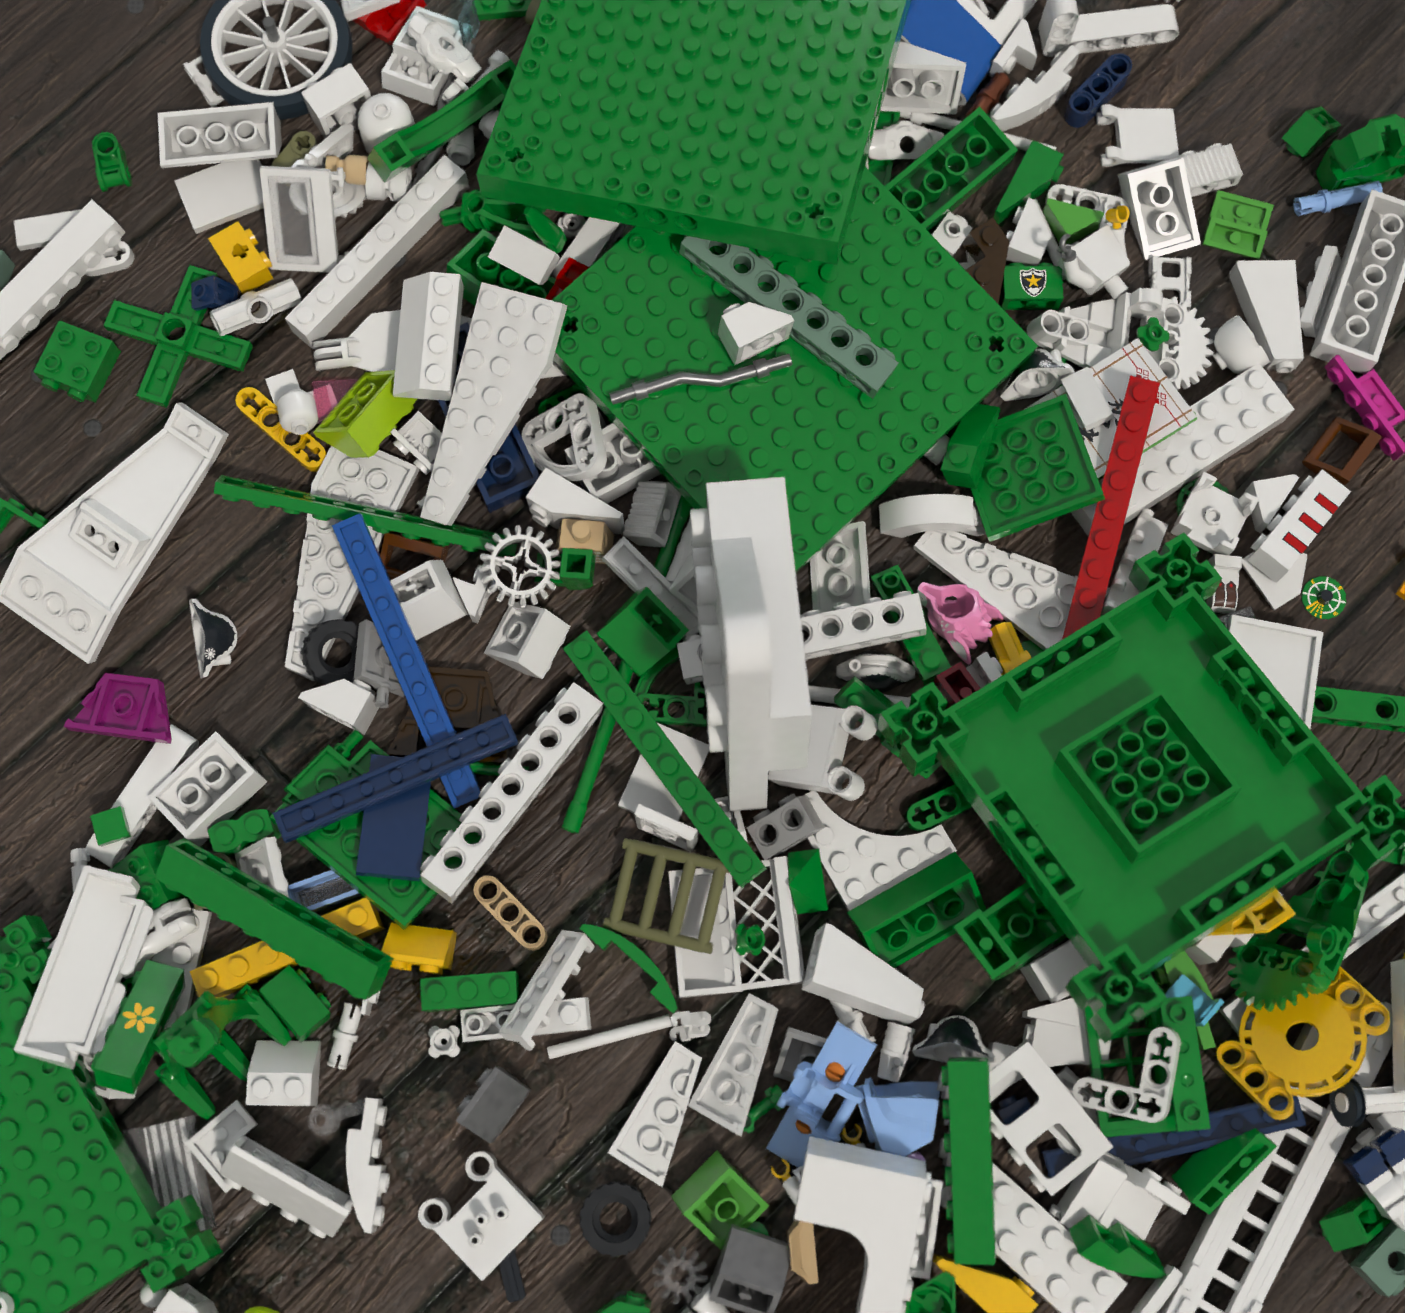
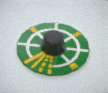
M1318 576L1305 584L1302 591V603L1312 616L1319 619H1331L1337 617L1344 610L1346 593L1342 585L1335 579Z

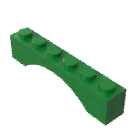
M510 59L500 65L463 94L427 118L396 132L374 146L367 159L384 183L481 121L482 117L489 112L501 108L516 69L513 61Z

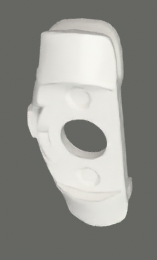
M416 13L412 17L407 33L417 40L416 49L418 53L424 56L425 60L431 66L437 68L440 73L447 75L452 72L464 83L470 82L481 70L472 53L436 21L429 19L421 13ZM439 40L448 41L452 45L453 50L443 49L439 44Z
M901 120L897 124L875 130L868 157L874 160L918 159L943 138L944 134L927 129L924 126L912 124L911 121ZM905 136L910 137L914 141V149L911 153H904L900 148V141Z

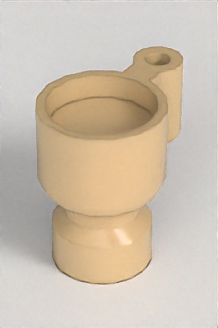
M327 155L325 169L336 172L337 168L342 167L346 175L344 179L346 183L366 185L368 156L348 155L344 160H341L338 156Z

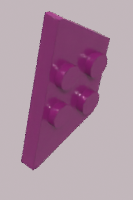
M105 673L96 684L94 691L89 693L81 702L84 708L74 720L68 718L64 724L66 729L76 732L171 744L172 741L164 683L153 678Z

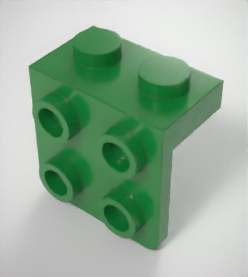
M168 840L140 845L115 864L113 868L108 870L132 876L141 886L136 899L144 900L153 911L170 901L183 898L188 899L187 896L180 892L169 890L163 882L154 878L166 845L170 844Z

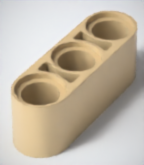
M493 876L479 878L474 884L473 889L477 900L523 947L532 951L544 947L548 937L544 926L498 879ZM489 883L495 884L497 886L496 895L491 899H484L481 894L482 888ZM510 905L517 906L519 910L518 917L514 921H505L503 918L504 909ZM531 927L538 928L541 933L540 939L534 944L526 943L524 939L526 930Z

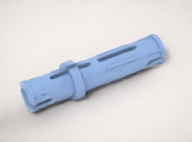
M1377 180L1333 191H1328L1327 189L1319 190L1317 194L1295 198V203L1293 204L1294 212L1297 216L1319 211L1326 213L1336 207L1361 203L1372 189L1383 193L1382 185Z

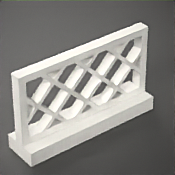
M787 856L761 861L765 867H770L771 880L764 889L753 881L749 882L761 891L751 907L737 897L743 888L738 886L733 893L734 900L748 909L738 924H744L750 914L753 913L765 923L761 928L763 933L770 926L779 934V942L772 951L763 946L762 949L769 956L759 969L745 959L748 953L739 955L740 964L743 962L756 972L748 983L742 984V991L801 984L804 981L805 971L796 908L789 888ZM771 887L773 888L774 897L768 893ZM765 895L775 903V911L768 920L754 910ZM775 918L777 919L778 928L772 924ZM779 949L781 950L782 959L775 955ZM772 958L783 965L784 978L771 980L762 973ZM759 975L766 980L755 982Z

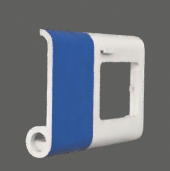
M912 0L901 38L906 43L966 63L958 105L962 106L968 102L990 70L995 57L1022 18L1025 19L1037 0H1007L994 20H991L971 0Z

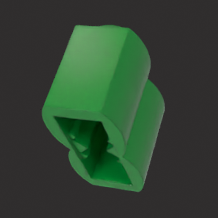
M257 809L245 813L238 820H224L216 823L207 831L213 851L231 857L263 838L275 837L277 840L280 838L281 833L278 826L269 818L273 813L265 809Z

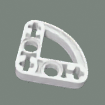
M578 393L533 418L523 428L522 439L534 465L541 471L546 467L568 481H581L598 475L605 468L607 456L597 405L590 397ZM560 415H563V421L558 428H555V422ZM590 427V436L588 437V439L583 441V433L587 428ZM571 433L576 464H555L547 456L544 447Z

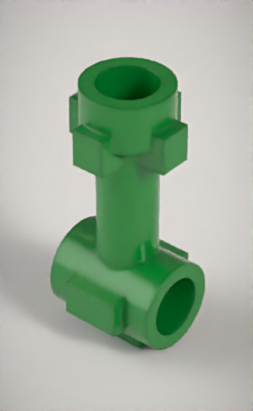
M778 1085L766 1089L764 1093L767 1097L749 1109L744 1132L748 1134L754 1130V1122L775 1107L777 1111L782 1109L777 1105L783 1093Z

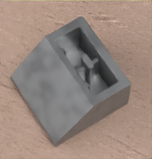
M496 1066L494 1069L487 1068L476 1083L480 1087L474 1096L467 1095L456 1110L460 1113L456 1121L489 1143H494L531 1092L529 1087L505 1069Z
M732 1224L711 1276L709 1300L745 1313H774L782 1295L791 1261L789 1243Z

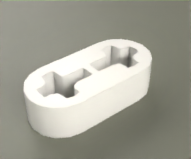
M120 240L115 247H109L101 255L99 264L94 268H88L85 275L98 276L124 270L130 267L134 261L133 251L125 242ZM119 250H122L124 253L121 255V260L115 258Z

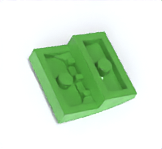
M1217 190L1202 245L1259 260L1268 233L1266 230L1274 205Z

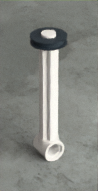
M1352 1078L1336 1091L1330 1092V1106L1333 1116L1342 1127H1358L1362 1124L1366 1114L1405 1112V1093L1394 1092V1086L1361 1088L1360 1084Z

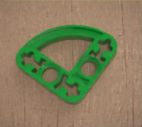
M676 644L664 657L642 674L636 686L635 694L642 704H644V701H649L651 707L659 708V701H664V717H658L659 711H649L654 720L659 724L707 727V720L703 719V714L698 713V710L704 709L705 699H698V695L706 697L700 682L695 683L694 697L649 694L651 686L661 672L680 659ZM675 702L681 703L685 707L684 715L680 718H672L667 711L670 704Z

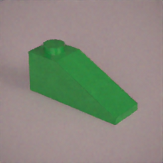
M1032 140L995 211L993 218L997 224H1000L1016 213L1018 206L1024 207L1028 198L1034 200L1046 192L1052 181L1058 182L1064 170V167L1060 165L1064 154Z
M978 404L961 420L949 441L941 467L948 485L977 489L1001 410L1000 407Z
M1255 1128L1193 1154L1172 1178L1190 1202L1210 1215L1277 1145Z

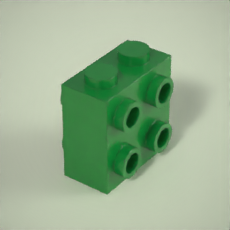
M59 320L33 372L41 380L40 384L49 390L57 392L58 389H61L77 401L84 402L87 399L96 403L121 351L112 340Z

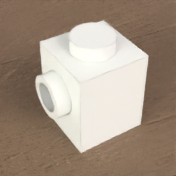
M949 211L932 236L953 257L973 228L968 225V222L962 216L954 215Z

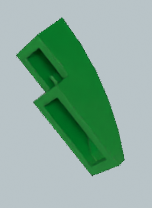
M1088 1215L1069 1229L1079 1255L1098 1266L1137 1277L1162 1279L1166 1276L1156 1250L1120 1222H1117L1108 1229Z

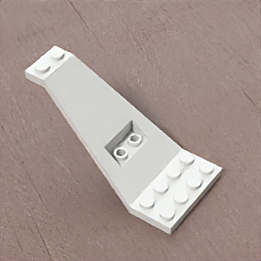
M176 403L161 431L17 548L0 583V602L86 663L95 662L121 610L217 459L229 434L184 403ZM91 526L94 527L95 534L91 532ZM115 542L119 546L118 551L115 549Z

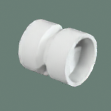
M369 162L365 183L367 199L384 201L387 197H390L392 202H399L412 186L411 166L384 183Z

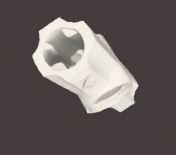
M289 278L258 292L249 291L244 293L240 299L211 310L210 318L218 334L224 336L253 323L267 322L272 315L298 305L301 302V296L294 281ZM260 301V309L255 313H251L252 305Z

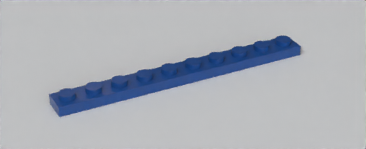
M359 513L332 525L427 747L456 735L455 728L363 515ZM470 765L440 777L453 808L479 798L481 789Z

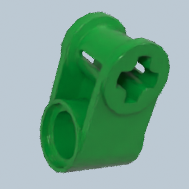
M109 132L97 134L92 141V148L96 163V176L101 190L107 192L111 187L121 185L132 186L126 153L117 138ZM114 147L112 151L104 153L107 148Z

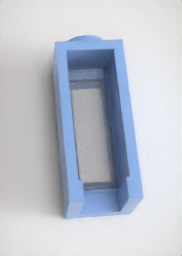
M332 870L288 885L289 898L314 913L363 896Z

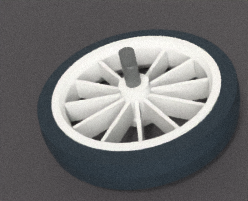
M217 0L206 15L200 35L203 65L208 78L220 96L232 106L273 102L280 120L308 114L309 111L301 92L306 90L310 84L319 82L331 75L335 69L352 63L353 49L350 27L344 13L335 0ZM285 5L278 28L274 19L269 16L266 6ZM293 6L307 10L301 18L287 29ZM263 7L266 17L263 19L265 31L252 21L247 14ZM317 18L326 27L300 34ZM241 20L259 37L231 32V29ZM330 39L328 52L302 47ZM226 42L250 47L227 54L224 53ZM294 56L324 63L317 73L314 74ZM253 60L237 76L227 67ZM290 63L308 80L297 86L290 87L284 66ZM267 64L260 89L247 85L246 82ZM275 67H282L287 89L268 90Z

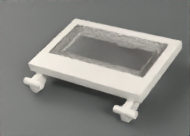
M261 166L260 177L269 258L273 265L270 267L271 270L330 272L350 252L346 251L344 252L345 255H338L332 180L338 181V186H344L346 175L343 172V168L339 167L336 172H331L330 169Z

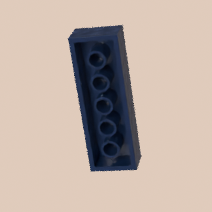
M468 322L460 325L456 378L470 329ZM438 400L446 418L450 401ZM516 424L497 454L492 455L485 467L487 470L481 479L478 478L476 484L490 513L527 496L540 475Z

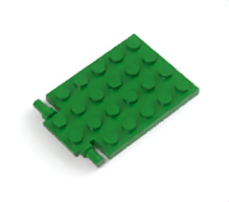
M353 730L342 743L337 742L333 747L326 745L284 788V791L288 794L282 799L283 803L274 812L369 772L371 754L389 755L370 740L348 761L347 759L351 755L350 751L363 739V736L357 730ZM431 789L421 866L430 855L435 857L441 850L442 846H440V843L444 836L450 830L455 832L462 823L459 821L462 814ZM364 810L295 839L404 930L438 894L422 882V871H420L419 881L356 875ZM272 814L269 818L274 824L277 825L275 818ZM471 832L465 836L464 840L469 844H476L482 837L476 832ZM450 857L445 862V866L449 869H456L462 864V860L458 857Z

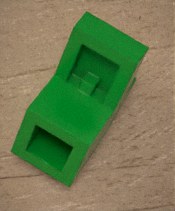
M563 548L562 554L551 558L552 561H561L560 568L552 569V571L560 573L559 580L550 579L556 586L567 587L568 590H583L593 586L596 554L593 550ZM538 553L536 564L539 567L545 568L544 559ZM535 577L534 582L536 585L543 580V577Z

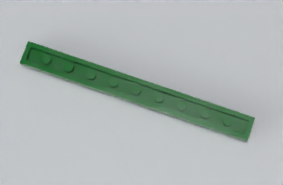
M221 475L216 480L214 494L222 495V499L238 502L242 499L252 501V505L260 508H270V506L281 507L283 512L289 514L309 513L313 514V518L323 521H329L331 518L343 521L360 513L363 515L366 525L371 526L372 530L376 532L389 533L390 531L402 533V536L408 539L428 538L432 539L434 544L448 546L450 543L461 545L462 549L470 552H478L479 549L487 551L485 549L487 542L496 546L497 544L492 538L494 534H498L502 540L505 539L504 535L457 524H452V526L444 525L415 515ZM517 543L505 547L498 556H515Z
M586 630L565 646L563 650L738 885L743 888L767 868L590 633Z

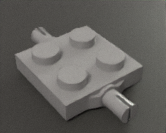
M366 619L359 623L354 679L373 686L377 690L375 706L387 708L389 705V692L401 697H405V694L374 623Z

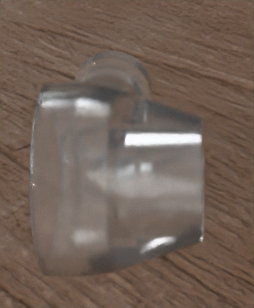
M361 1098L357 1102L337 1109L330 1104H319L308 1114V1127L317 1136L331 1135L338 1129L340 1121L359 1114L363 1115L365 1100ZM319 1114H322L326 1120L322 1127L316 1123V1118Z

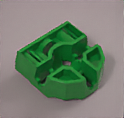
M1391 114L1370 119L1365 127L1348 134L1341 140L1335 139L1315 171L1322 189L1333 191L1377 180L1382 183L1402 178L1405 175V118H1401L1397 114Z

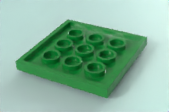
M1066 394L997 420L977 489L971 488L989 542L1105 500Z

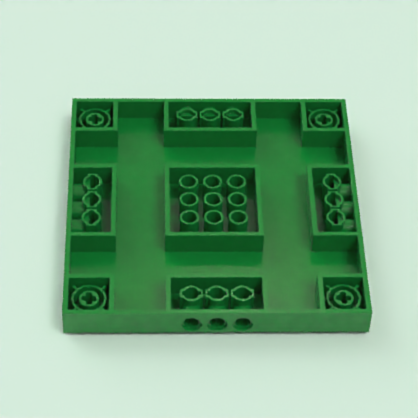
M541 0L476 173L481 195L486 198L837 265L912 0Z
M866 167L863 171L837 265L749 248V250L758 257L760 255L766 257L773 264V268L782 275L787 274L798 283L800 289L806 293L811 292L819 297L825 308L831 312L832 310L839 312L845 317L846 323L855 330L861 329L869 335L873 344L879 348L884 347L894 354L895 360L899 364L873 399L790 336L787 340L734 365L718 336L721 316L726 308L736 303H740L741 306L746 303L679 254L680 245L686 237L685 235L636 226L552 300L568 305L553 360L595 402L603 413L694 509L707 508L706 483L777 477L785 478L795 574L1023 364L1038 347L1025 331ZM713 246L709 249L714 255L725 253L724 249L720 246ZM744 264L734 266L735 271L744 274L749 271L748 267ZM767 282L758 284V287L764 292L773 290L772 285ZM786 300L782 303L787 310L792 311L798 308L797 304L791 300ZM817 319L807 320V324L813 329L822 327L821 322ZM569 324L571 327L575 324L576 331L574 333L571 330L565 332V325ZM831 338L832 343L836 347L846 346L843 338ZM993 344L998 346V350L996 349L994 352L989 349ZM786 354H790L793 364L792 366L772 371L770 376L760 379L756 376L723 387L680 384L648 394L649 397L637 401L634 398L614 405L609 394L631 387L633 382L643 379L644 382L680 371L723 374L753 365V361L765 358L769 360ZM856 356V360L860 365L868 366L871 364L867 356Z

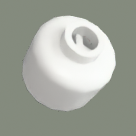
M291 389L286 391L278 400L279 422L286 431L302 435L313 429L318 423L316 401L308 392L302 389Z

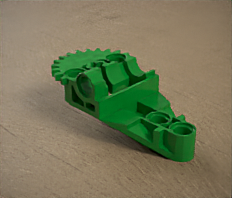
M1341 851L1334 854L1330 858L1325 871H1317L1314 874L1320 881L1319 884L1300 896L1294 895L1287 902L1296 915L1268 933H1255L1246 945L1233 947L1232 950L1237 954V957L1229 959V963L1235 966V968L1228 971V975L1231 978H1235L1230 982V985L1237 989L1235 994L1240 999L1244 997L1243 1002L1250 1006L1253 1003V1007L1257 1010H1261L1265 1004V1009L1268 1012H1272L1275 1004H1277L1280 1010H1285L1286 1000H1289L1295 1006L1297 1005L1298 994L1307 998L1309 996L1307 991L1312 994L1323 993L1328 989L1331 981H1334L1353 938L1369 879L1368 871L1365 872L1349 852ZM1283 933L1307 938L1306 944L1309 952L1297 949L1294 951L1292 948L1277 945V939Z

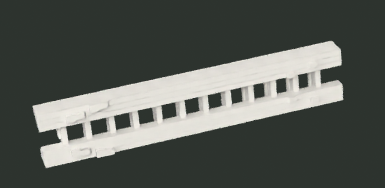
M1346 990L1341 994L1340 998L1343 1002L1352 1004L1357 992ZM1387 1002L1380 1003L1389 1011V1029L1384 1034L1378 1036L1367 1034L1365 1058L1358 1072L1352 1077L1360 1084L1361 1088L1371 1087L1393 1044L1392 1005ZM1375 1012L1369 1025L1374 1027L1381 1025L1384 1022L1382 1014ZM1305 1023L1293 1048L1301 1051L1313 1048L1319 1039V1034L1315 1027ZM1361 1044L1354 1053L1352 1060L1355 1062L1360 1053ZM1298 1097L1302 1111L1320 1121L1313 1137L1297 1128L1265 1134L1277 1147L1210 1215L1207 1214L1179 1269L1184 1278L1157 1313H1195L1198 1307L1207 1313H1260L1263 1307L1262 1303L1350 1127H1342L1336 1121L1330 1103L1327 1109L1306 1097ZM1285 1135L1307 1147L1298 1166L1276 1154ZM1270 1164L1293 1176L1284 1195L1261 1182ZM1256 1192L1278 1204L1269 1224L1247 1212ZM1241 1221L1264 1233L1254 1253L1232 1241ZM1227 1249L1249 1261L1240 1282L1217 1270ZM1212 1278L1235 1291L1225 1312L1202 1299Z

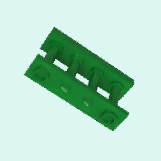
M1192 996L1167 998L1159 1007L1162 1027L1174 1029L1178 1033L1181 1043L1172 1092L1176 1132L1210 1129ZM1151 1014L1144 1018L1146 1027H1152ZM1164 1032L1165 1048L1171 1047L1172 1041L1167 1039V1033ZM1166 1057L1167 1062L1170 1063L1171 1057ZM1155 1065L1151 1068L1153 1082L1160 1084L1158 1065ZM1156 1105L1157 1112H1161V1106Z

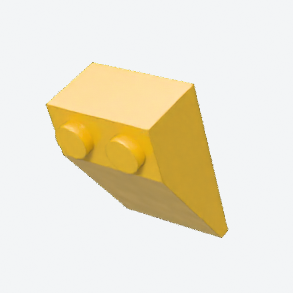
M933 1253L932 1262L943 1272L947 1271L954 1275L955 1283L986 1313H1032L1038 1306L1031 1298L1035 1293L1015 1276L1009 1279L1002 1274L970 1264H955L953 1259Z

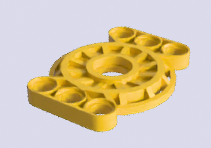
M1341 966L1334 981H1331L1327 990L1320 994H1312L1307 991L1309 995L1307 998L1298 994L1297 1005L1295 1006L1289 1000H1286L1285 1010H1280L1277 1004H1275L1273 1011L1268 1012L1265 1009V1004L1261 1010L1255 1009L1253 1003L1250 1006L1247 1005L1240 1023V1042L1225 1041L1217 1048L1216 1055L1221 1069L1273 1119L1283 1120L1291 1116L1294 1110L1292 1096H1321L1336 1091L1348 1083L1358 1072L1365 1058L1367 1034L1378 1036L1384 1034L1389 1029L1390 1016L1386 1007ZM1346 990H1354L1360 995L1359 1000L1354 1004H1347L1340 997ZM1370 1012H1378L1384 1017V1022L1379 1026H1370L1366 1023L1365 1017ZM1252 1013L1255 1017L1252 1021L1251 1030H1245L1248 1018ZM1297 1023L1310 1024L1318 1031V1042L1309 1050H1297L1290 1046L1286 1040L1288 1029ZM1245 1039L1252 1042V1045L1245 1044ZM1361 1044L1360 1053L1355 1062L1352 1060L1355 1046ZM1228 1050H1236L1241 1054V1059L1236 1064H1227L1222 1059L1223 1054ZM1346 1069L1349 1070L1345 1076H1343L1336 1082L1334 1081L1337 1078H1339L1346 1071ZM1257 1072L1263 1075L1265 1078L1264 1083L1255 1088L1247 1085L1245 1080L1250 1073ZM1277 1095L1285 1097L1288 1100V1106L1282 1111L1273 1110L1269 1106V1101L1272 1097Z

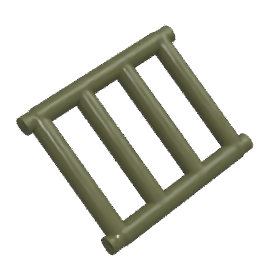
M625 838L622 848L626 851L609 918H605L603 928L700 953L711 954L713 951V943L710 942L725 876L729 871L718 858ZM640 853L655 858L639 924L623 921L622 916L637 854ZM670 860L683 863L684 866L669 929L664 931L652 928L651 924L666 861ZM696 867L714 870L697 939L680 935L695 870Z

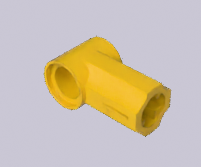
M1003 622L990 629L993 634L988 639L1002 667V676L1032 658L1027 650L1024 651L1011 622Z

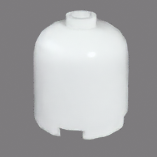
M379 93L369 97L362 104L358 112V127L363 145L368 154L380 142L396 132L415 124L408 105L399 96L390 93Z

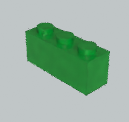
M516 971L420 979L421 1008L424 1012L516 1004L520 998L519 973Z

